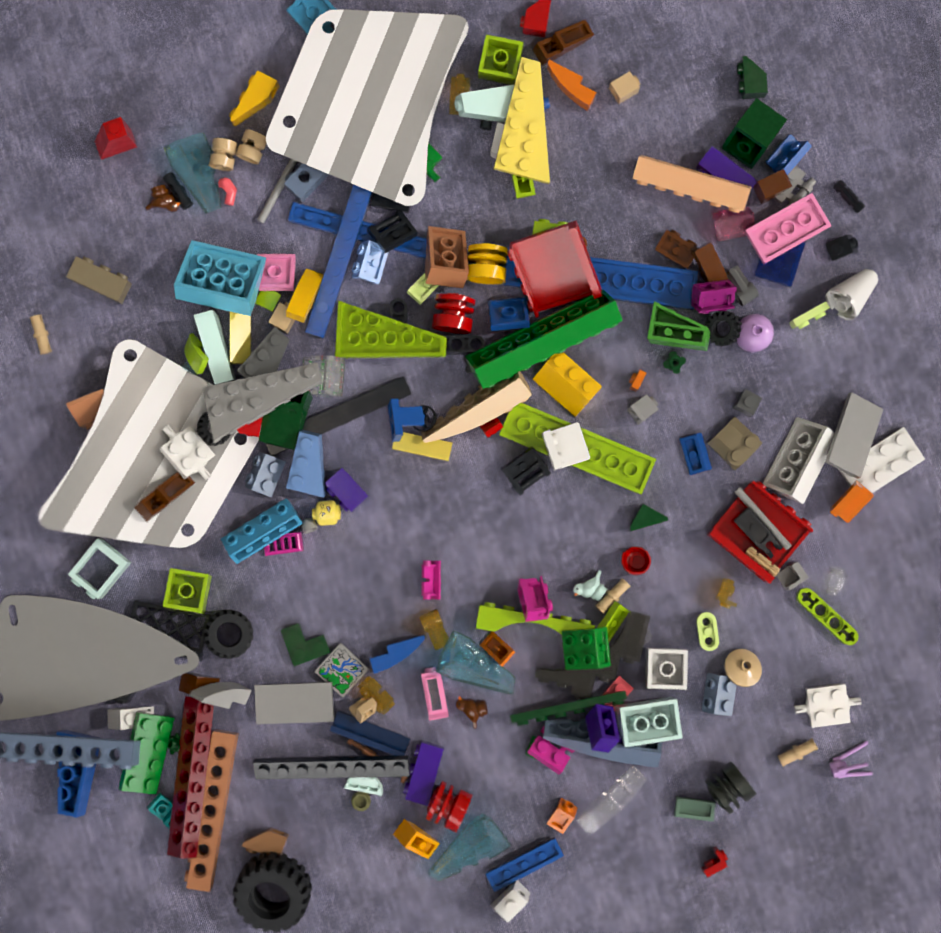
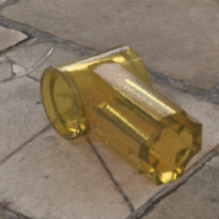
M437 609L419 616L425 632L428 633L435 650L451 644Z

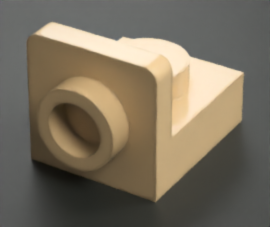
M361 698L349 707V711L361 724L376 712L377 702L373 698L368 701L365 698Z

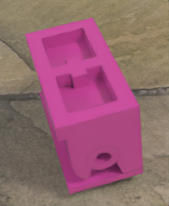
M540 576L539 582L537 578L519 579L517 591L525 622L548 619L550 611L553 610L551 599L548 600V586L543 582L542 576Z

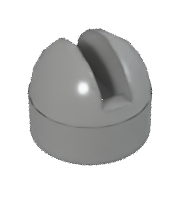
M306 518L302 521L301 527L304 534L318 529L313 519Z

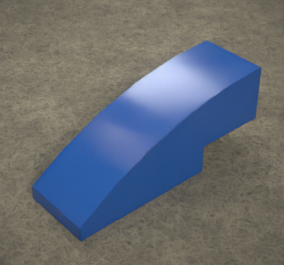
M425 634L387 645L388 653L371 657L370 661L374 674L386 670L408 657L425 640Z

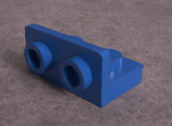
M788 134L766 160V164L775 173L784 169L788 175L812 145L808 141H797L792 134Z

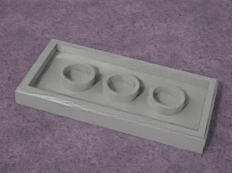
M852 392L849 393L825 463L857 479L861 478L883 409Z
M332 682L254 685L256 724L334 721Z

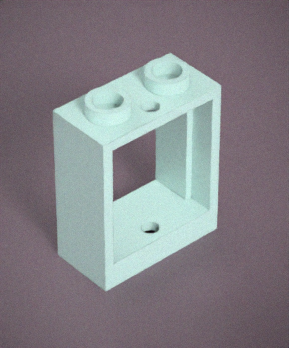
M97 538L68 575L72 578V583L78 587L82 586L87 590L86 594L93 599H102L132 562L104 539ZM97 549L119 565L99 590L78 574Z

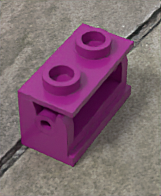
M729 280L693 284L691 305L701 314L734 309L735 306L731 303H734L737 287Z

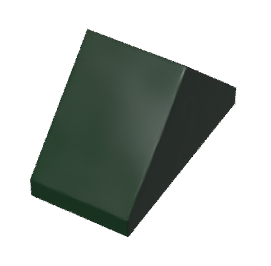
M641 504L628 530L631 532L666 522L668 518L645 504Z

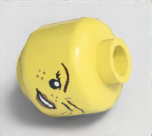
M333 500L317 502L316 507L312 509L313 520H317L320 526L337 524L338 520H341L340 505L336 504Z

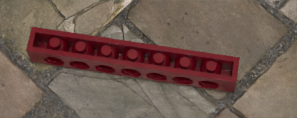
M185 696L180 750L178 753L167 855L180 859L197 858L214 705L203 703L192 696Z

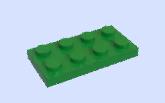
M136 712L130 740H140L139 765L132 766V769L122 770L118 787L120 791L157 794L174 717Z

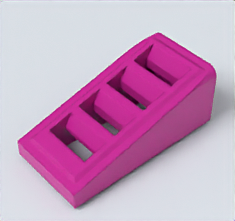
M302 532L288 533L280 537L281 550H278L277 540L273 542L274 551H270V545L264 547L265 556L304 551ZM291 537H295L296 548L292 547ZM284 538L288 539L289 549H285Z

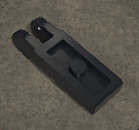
M748 507L733 520L770 559L774 555L767 549L765 544L770 541L779 551L783 548L774 538V535Z

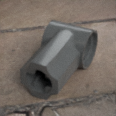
M738 265L726 272L729 281L737 287L735 299L741 306L746 305L759 296L754 284L748 282Z

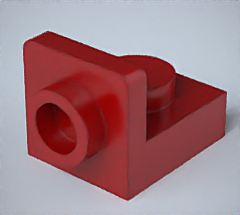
M716 846L713 847V850L718 858L716 860L714 858L707 860L704 863L705 866L701 867L707 878L728 867L725 862L728 860L723 849L719 850Z

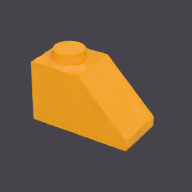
M406 819L401 822L393 833L394 837L405 848L427 859L430 858L440 844L416 824Z

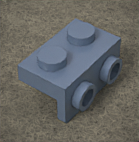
M259 452L253 459V467L246 477L245 487L272 498L286 462Z
M707 673L702 701L703 712L732 716L736 684L728 676Z

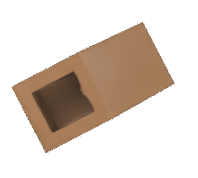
M269 828L247 838L243 842L242 847H245L247 852L253 854L259 852L270 855V852H277V855H282L289 834Z

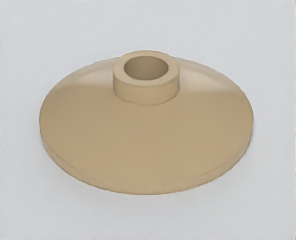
M736 649L725 660V672L734 684L740 687H750L759 681L762 674L761 663L751 651Z

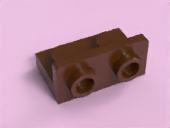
M673 229L670 231L666 230L655 251L683 268L688 269L694 259L691 252L697 249V244L690 239L685 241L680 238L681 234Z

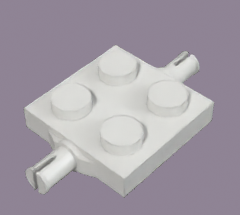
M170 425L163 428V431L170 439L159 450L184 480L197 472L200 473L205 481L209 479L212 475L207 471L205 465L215 454L191 426L178 433H175Z
M845 683L805 688L807 697L805 704L794 705L795 714L807 712L810 727L812 728L851 723L849 715L850 706L861 705V698H849Z

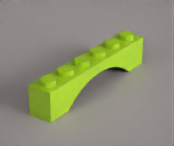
M484 602V605L479 606L476 628L495 632L505 626L525 622L523 610L522 612L514 611L515 607L503 605V609L496 608L495 603ZM551 613L548 619L529 621V623L548 626L561 635L562 631L595 628V625L591 624V620L580 619L579 622H575L569 616L561 615L560 619L553 618Z

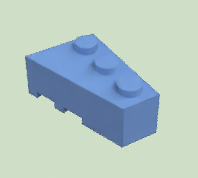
M306 430L299 432L286 488L323 498L327 495L322 434Z

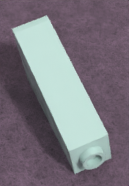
M514 85L460 93L455 97V109L461 117L505 123Z
M213 310L195 314V322L205 354L209 358L208 364L214 384L236 380L219 316Z

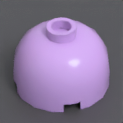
M750 314L739 321L742 322V325H740L742 329L739 333L740 337L737 338V344L744 351L751 353L760 352L766 349L772 342L774 336L773 325L765 316Z

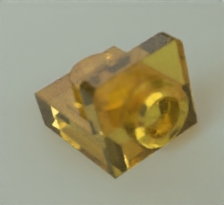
M724 578L715 599L720 601V606L730 609L731 606L737 607V603L727 600L728 596L731 597L734 593L735 586L733 585L735 581Z

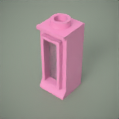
M436 667L425 668V672L421 673L429 721L449 717L441 670H436Z

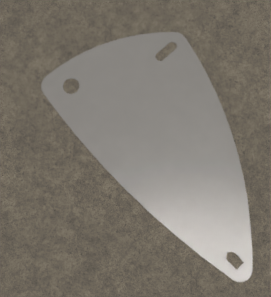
M10 595L4 598L0 604V693L4 698L2 704H0V721L52 714L115 699L195 669L199 663V657L194 651L170 636L133 618L101 607L66 599L28 595ZM10 605L16 607L18 619L16 626H13L10 621ZM187 655L188 663L175 664L174 660L176 657Z

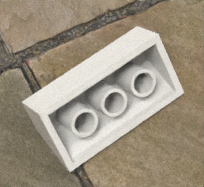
M797 417L763 484L788 499L804 504L826 461L835 433L826 426Z

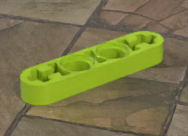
M809 588L798 590L796 599L799 604L845 645H854L858 641L857 631L813 590ZM809 592L808 597L812 601H814L816 598L817 601L814 602L812 605L808 600L802 601V593ZM822 604L825 607V612L819 616L815 613V607ZM834 617L839 620V626L835 629L829 625V621ZM843 628L845 632L853 633L851 635L853 639L845 640L846 635L843 632H840L838 635L837 632Z

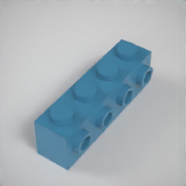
M286 498L270 509L260 513L254 519L244 523L236 530L229 532L221 538V541L228 555L238 564L303 523L294 506Z

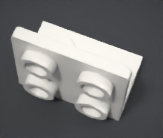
M579 423L542 433L554 471L590 459Z

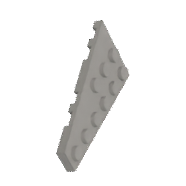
M318 363L202 387L214 443L220 441V438L236 432V429L245 424H250L270 413L277 406L283 403L286 404L293 397L321 384L322 379Z

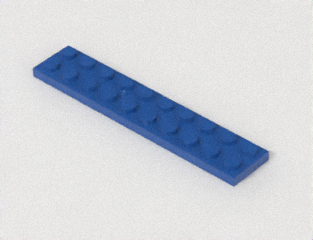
M507 255L506 283L503 285L521 288L522 281L516 277L514 271L515 263L510 261ZM590 257L601 288L614 300L654 305L655 301L666 307L694 309L691 305L693 284H697L698 271Z

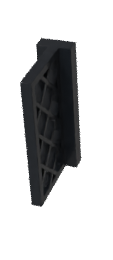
M134 601L130 618H136L139 622H143L152 616L157 624L153 628L157 629L159 627L164 634L166 633L161 625L171 620L176 628L166 635L171 636L178 631L183 638L180 643L183 644L185 642L187 644L186 647L194 651L198 655L199 661L202 662L205 644L203 632L205 624L211 615L169 609L161 605ZM138 606L146 607L149 614L139 619L137 615ZM163 610L167 613L168 618L159 623L154 614ZM178 614H184L188 621L177 626L173 618ZM198 617L205 618L204 626L196 630L192 621ZM190 623L195 632L185 638L180 629ZM197 634L200 639L199 648L191 647L187 640ZM187 655L180 656L179 658L187 659Z

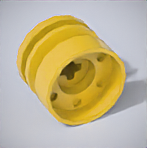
M491 243L469 245L468 252L471 254L468 255V260L476 264L468 265L469 274L466 280L490 285L506 283L507 270L498 265L507 263L505 256L508 255V248Z

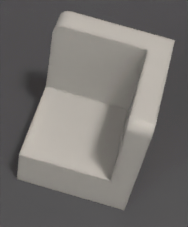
M798 561L791 563L776 575L787 591L792 590L809 578Z

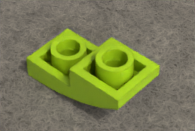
M190 333L184 347L185 356L195 373L202 374L209 358L202 351V342L193 333Z

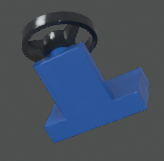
M390 399L387 406L392 442H399L403 436L402 427L413 426L419 432H427L434 427L437 420L435 410L427 405L399 407L398 399ZM428 409H430L433 412V421L431 424L428 422ZM424 424H426V425L428 426V427L425 428V429H418V428L416 427V426H424Z

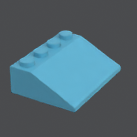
M191 240L174 283L175 299L251 316L257 299L266 257Z

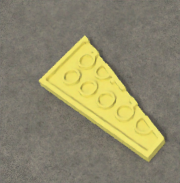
M522 57L494 170L549 184L550 176L541 64L538 61Z

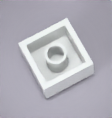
M646 648L645 687L687 690L688 650Z

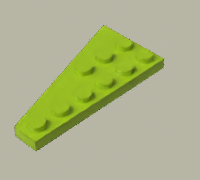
M338 300L336 358L446 357V337Z

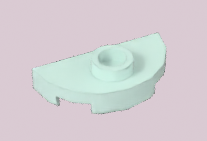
M377 777L348 778L344 789L379 796L383 794V786Z

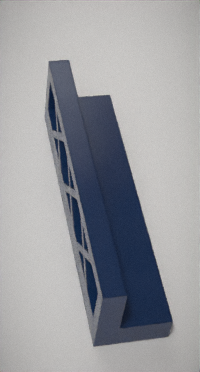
M339 710L330 728V731L394 756H404L411 739L368 721H363L360 724L354 716Z

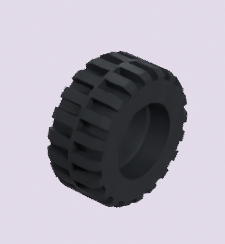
M270 852V855L262 853L259 854L258 858L254 856L249 860V863L243 866L235 883L233 903L235 907H238L236 911L240 917H244L243 921L246 924H252V928L256 930L260 928L263 929V932L269 933V930H272L273 933H278L281 929L284 931L289 930L292 925L295 926L300 922V919L303 918L312 891L311 878L308 873H305V867L302 864L298 865V860L295 858H288L287 854L277 855V852ZM263 882L276 883L286 890L289 899L283 902L269 901L260 895L256 885Z

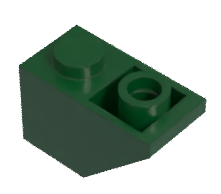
M742 56L740 63H737V74H740L741 81L738 82V92L741 93L742 99L765 98L768 93L767 73L750 58Z

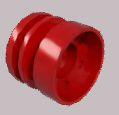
M457 293L436 294L435 300L440 303L435 304L434 308L442 311V313L433 314L432 328L448 333L470 334L473 320L465 317V315L474 314V309L470 307L475 306V299Z
M442 781L432 794L427 806L425 819L430 821L435 813L437 816L434 823L438 824L441 818L444 817L446 818L444 828L456 833L466 814L473 794L461 789L454 796L452 795L454 786L451 785L448 791L445 792L444 789L447 782Z

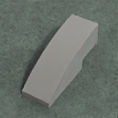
M218 682L191 691L190 696L203 703L229 709L232 702L246 705L252 690L239 683Z

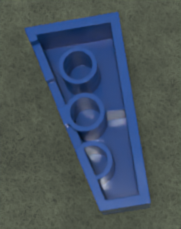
M69 730L57 731V735L100 738ZM59 745L58 753L61 755L63 750L62 747ZM77 747V755L81 756V748ZM96 748V750H95V754H96L97 757H98V754H99V749H98V748ZM59 761V768L57 769V777L59 776V787L57 788L58 814L74 818L84 816L96 764L93 767H83L81 763L75 762L73 766L62 765L63 762Z

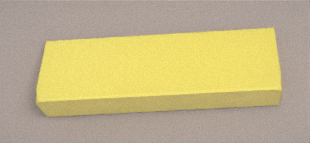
M230 312V363L243 364L251 355V316Z
M403 432L401 440L393 442L392 449L449 462L453 443L443 440L424 443L422 436Z

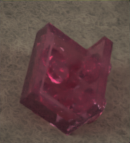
M745 207V210H740L739 213L719 210L717 213L712 214V218L715 221L717 241L745 237L747 235L744 231L755 225L754 213L749 207Z

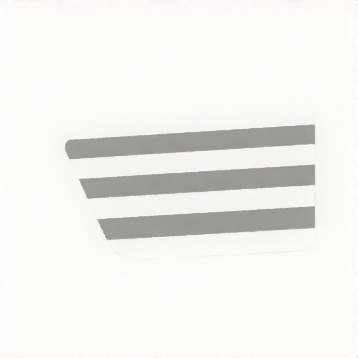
M329 10L316 18L309 30L266 135L268 147L276 153L405 206L419 203L424 197L426 189L427 151L432 119L447 73L467 35L468 24L466 19L462 16L447 14L365 10ZM324 22H332L335 25V30L329 34L325 33L322 30ZM288 115L293 116L296 120L295 126L292 128L285 127L283 124L284 117ZM405 184L414 186L415 193L412 196H405L403 194L402 187Z
M124 340L113 351L104 395L94 424L71 468L50 498L42 506L39 513V522L49 530L166 547H188L199 541L207 531L259 441V437L246 435V443L238 445L234 441V436L239 433L236 431L222 445H207L215 454L205 465V468L212 476L205 481L199 472L191 474L190 477L195 481V484L150 521L146 522L134 507L159 485L178 472L159 450L170 439L163 431V428L170 425L174 432L178 433L191 426L198 434L197 423L204 412H207L202 387L213 384L136 340ZM128 349H133L137 353V358L132 362L124 358V352ZM209 422L208 425H207V428H208V431L212 434V430H211V426H210V422ZM189 523L194 527V533L191 536H184L181 528L184 524Z

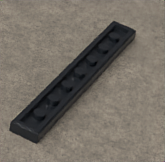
M403 376L306 419L302 430L324 434L387 406L390 399L400 400L412 395ZM265 443L271 456L288 450L287 448Z

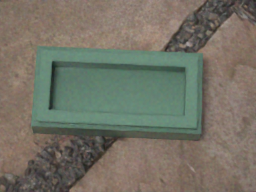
M676 796L674 816L714 821L716 802Z

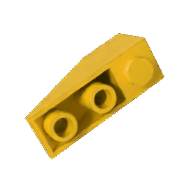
M258 70L255 75H251L246 92L243 91L239 97L240 103L237 108H233L230 114V121L235 127L272 102L280 87L277 80Z

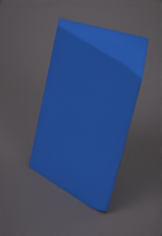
M702 433L680 438L689 474L694 475L711 470L712 466Z

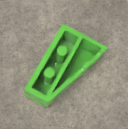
M654 301L647 337L650 343L707 351L710 338L708 327Z

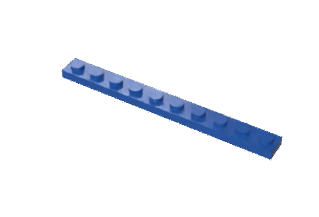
M353 185L305 331L306 333L321 338L325 337L372 192Z

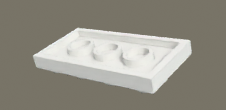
M902 427L870 448L861 478L857 479L841 470L839 471L849 486L857 480L873 493L925 460L906 429Z

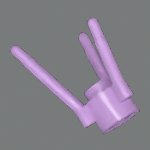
M865 741L844 754L834 757L833 762L829 763L833 777L841 779L844 777L871 776L872 772L848 773L849 770L867 767L868 763L847 766L846 761H841L868 745L869 742Z

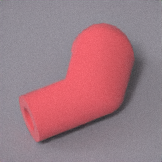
M221 178L218 181V186L226 192L224 204L233 206L237 188L229 178Z

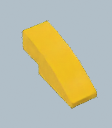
M306 268L287 307L286 317L305 323L324 274Z

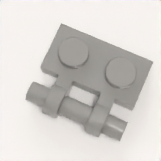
M795 166L787 175L792 187L773 199L780 204L787 199L790 202L786 206L788 207L804 198L806 194H809L813 190L812 187L816 181L813 178H810L807 182L801 180L806 173ZM795 186L800 188L796 195L791 193Z

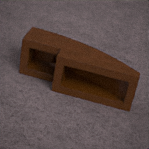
M586 19L555 32L553 36L537 42L532 50L541 66L548 63L549 59L553 61L565 55L595 35Z
M707 242L691 252L705 282L729 280L712 242Z
M177 472L143 498L134 508L148 522L193 486L195 481L190 476L184 480L179 472Z

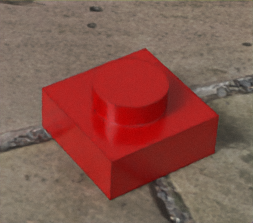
M496 417L479 427L488 438L502 429L503 425Z

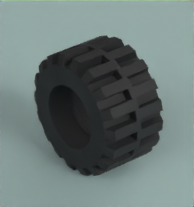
M235 610L216 612L208 619L203 632L204 641L208 649L214 655L226 659L237 658L244 654L250 648L254 637L250 620L244 614ZM227 622L234 623L240 630L239 640L230 646L221 644L217 639L218 628Z

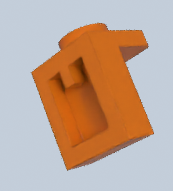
M561 798L546 824L564 834L575 818L577 807L572 802Z

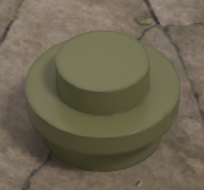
M356 792L351 799V803L355 810L365 811L371 804V798L368 793Z

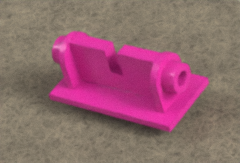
M423 561V564H421L422 578H426V582H422L421 596L425 600H440L441 561Z

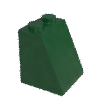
M756 98L721 148L752 170L788 119Z

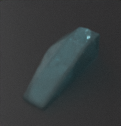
M204 132L177 140L163 147L171 167L205 214L220 209L221 202L218 186L215 184L213 176L215 169L209 166L212 150Z
M454 630L439 655L437 673L454 681L513 695L516 677L499 663H494L488 657L489 654L485 650L481 651L474 645L475 642L471 638Z
M482 813L465 826L428 870V875L440 882L460 873L465 866L478 865V861L489 856V859L496 857L509 848L511 844L494 820Z

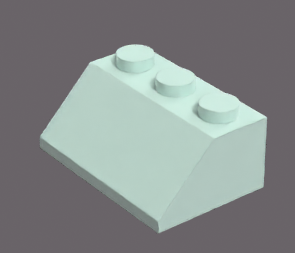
M673 697L615 706L617 726L624 747L682 739L678 702Z

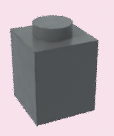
M744 389L741 391L733 409L751 417L755 414L762 397Z

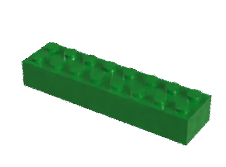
M602 289V297L594 299L593 295L587 296L530 324V328H522L465 357L483 389L490 388L503 379L511 378L519 371L528 370L532 365L544 362L554 354L564 352L566 348L572 345L581 344L583 340L597 336L607 328L617 326L623 319L616 301Z

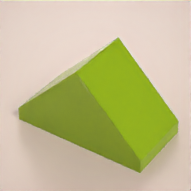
M511 174L517 199L536 195L533 180Z

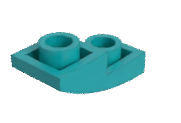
M160 792L147 806V809L161 819L163 824L170 829L173 802Z

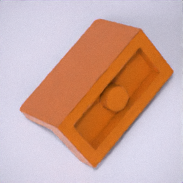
M856 480L832 505L830 513L835 517H841L845 522L849 523L874 497V494Z

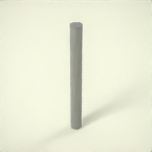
M290 159L257 219L259 222L264 224L285 186L286 176L293 171L298 161Z
M739 487L734 493L768 528L785 550L789 549L792 545Z

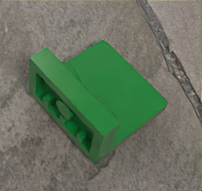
M607 627L562 631L566 670L600 669L611 666Z

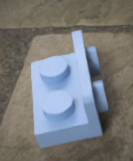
M370 240L363 241L357 249L358 258L352 267V278L362 279L377 285L380 283L388 252L384 253L378 243Z

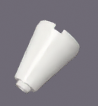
M863 269L831 288L826 293V301L832 310L835 308L839 311L837 315L846 320L856 318L878 283L877 274L871 269Z

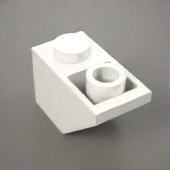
M154 706L107 709L108 729H133L136 712L154 714Z

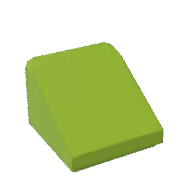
M260 291L255 304L273 312L281 294L275 291Z

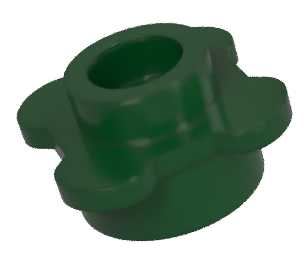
M672 351L669 353L667 361H664L663 366L673 371L674 374H679L680 368L686 363V359Z
M179 733L171 736L168 741L171 755L180 750Z

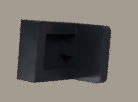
M846 234L825 243L832 261L858 253V241L852 235Z

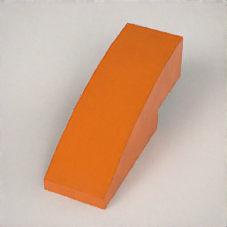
M549 59L547 70L554 82L568 98L588 111L597 92L581 85L582 76Z

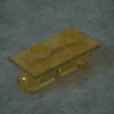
M457 74V77H451L450 115H459L454 105L455 97L460 93L470 91V78H465L464 74Z
M368 676L364 682L357 686L364 698H373L377 702V712L384 715L395 705L394 699L386 690L381 694L378 693L382 686L374 677Z

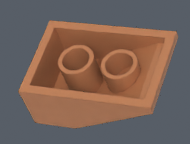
M428 226L425 259L426 284L463 288L469 274L465 231Z

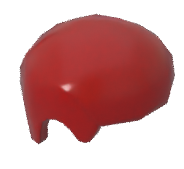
M630 547L622 553L621 564L628 574L638 576L644 574L650 568L651 557L648 551L642 547Z

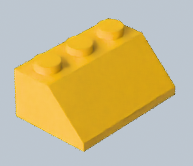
M564 352L552 355L532 379L574 417L582 411L602 388L596 380Z

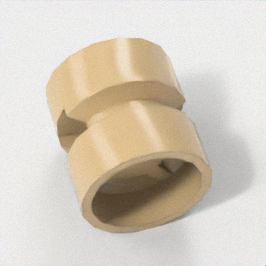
M246 129L241 139L243 144L239 145L236 156L246 162L258 165L262 157L261 150H264L267 145L266 137L258 132Z
M214 138L211 148L214 153L210 155L209 166L221 171H233L235 162L233 156L236 155L238 144L229 139Z

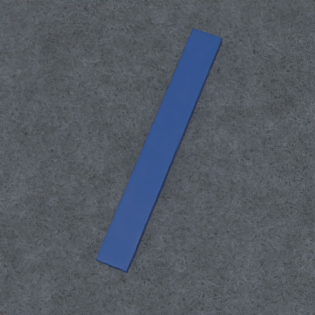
M293 202L288 221L337 235L343 215ZM363 221L357 240L362 242L370 240L377 243L367 230V227L375 226L376 224ZM417 236L393 250L426 259L427 238Z

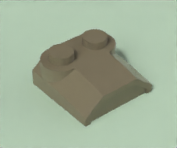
M734 416L707 444L735 471L762 445V442L756 434L752 433Z

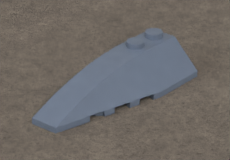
M570 719L545 721L543 739L602 759L658 768L662 750V742L624 747L618 729L620 741L609 753L593 751L590 746L586 719H581L578 722H572Z

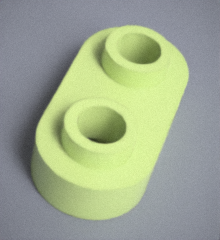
M702 612L696 618L699 645L706 651H713L719 645L717 621L712 613ZM704 618L709 620L708 625H703L702 621ZM707 637H710L712 640L709 645L705 643Z

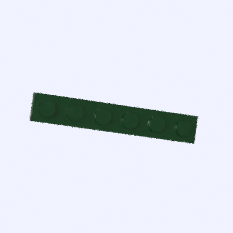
M626 691L514 714L510 715L511 723L523 726L529 724L528 720L536 719V722L548 720L547 716L555 715V718L567 716L566 712L574 711V714L586 712L585 708L594 707L596 704L612 703L613 706L621 705L627 699Z

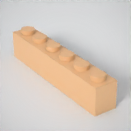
M644 155L638 157L632 178L637 180L636 183L647 186L649 183L655 185L657 190H673L675 195L684 197V194L690 195L692 200L698 202L707 200L710 201V205L715 207L724 205L729 207V211L739 213L740 210H745L752 188L751 186Z

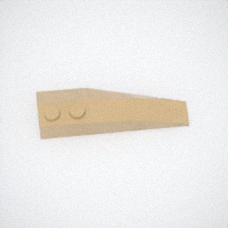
M521 371L515 373L509 379L497 382L493 387L483 389L479 385L480 390L473 395L470 393L464 397L465 401L461 405L451 407L446 417L440 416L431 430L421 432L423 442L436 441L466 432L491 421L503 413L510 412L517 404L527 401L532 393Z

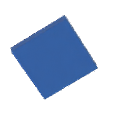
M526 297L488 301L491 331L530 328Z

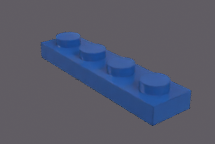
M554 837L485 874L494 892L564 857V854Z

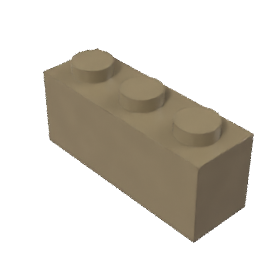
M85 256L82 259L75 257L66 276L69 280L123 304L132 285L127 280V276L119 272L115 275L110 272V268L102 264L98 267L93 264V260Z

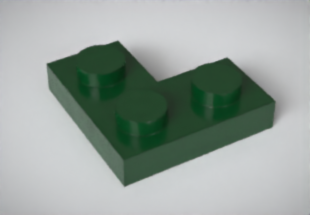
M299 623L280 630L294 667L331 653L324 634L306 641Z

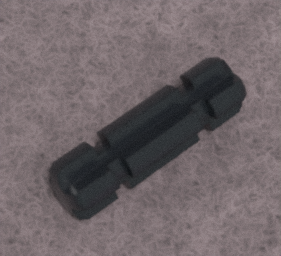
M839 180L833 188L841 193L840 196L849 206H853L852 209L856 213H859L864 209L865 205L861 200H857L858 197L849 187H845L846 184L842 180Z

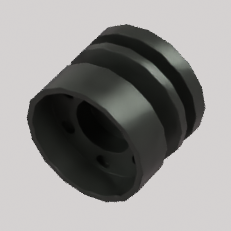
M730 761L721 768L724 778L721 779L714 773L712 776L717 783L713 784L709 778L705 780V783L717 804L729 814H732L734 811L729 805L731 802L737 808H740L736 798L740 796L747 802L757 794L735 764Z

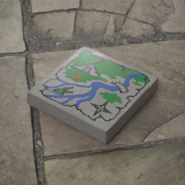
M340 643L314 672L325 682H332L333 689L343 698L369 668L345 645Z

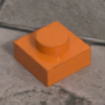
M639 370L638 373L634 372L629 380V383H631L629 389L637 392L647 373Z

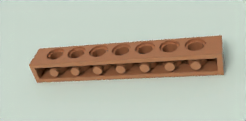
M216 729L210 737L197 858H188L190 869L186 870L184 882H187L186 888L210 892L213 888L239 735L236 732ZM218 746L225 749L224 756L217 754L216 748ZM214 766H219L222 769L221 775L214 774ZM211 785H215L218 788L219 793L217 795L210 792ZM207 805L214 806L215 814L207 812ZM205 824L210 825L212 833H205L203 826ZM201 844L208 846V853H203L200 850ZM197 864L204 865L205 872H199L196 867Z

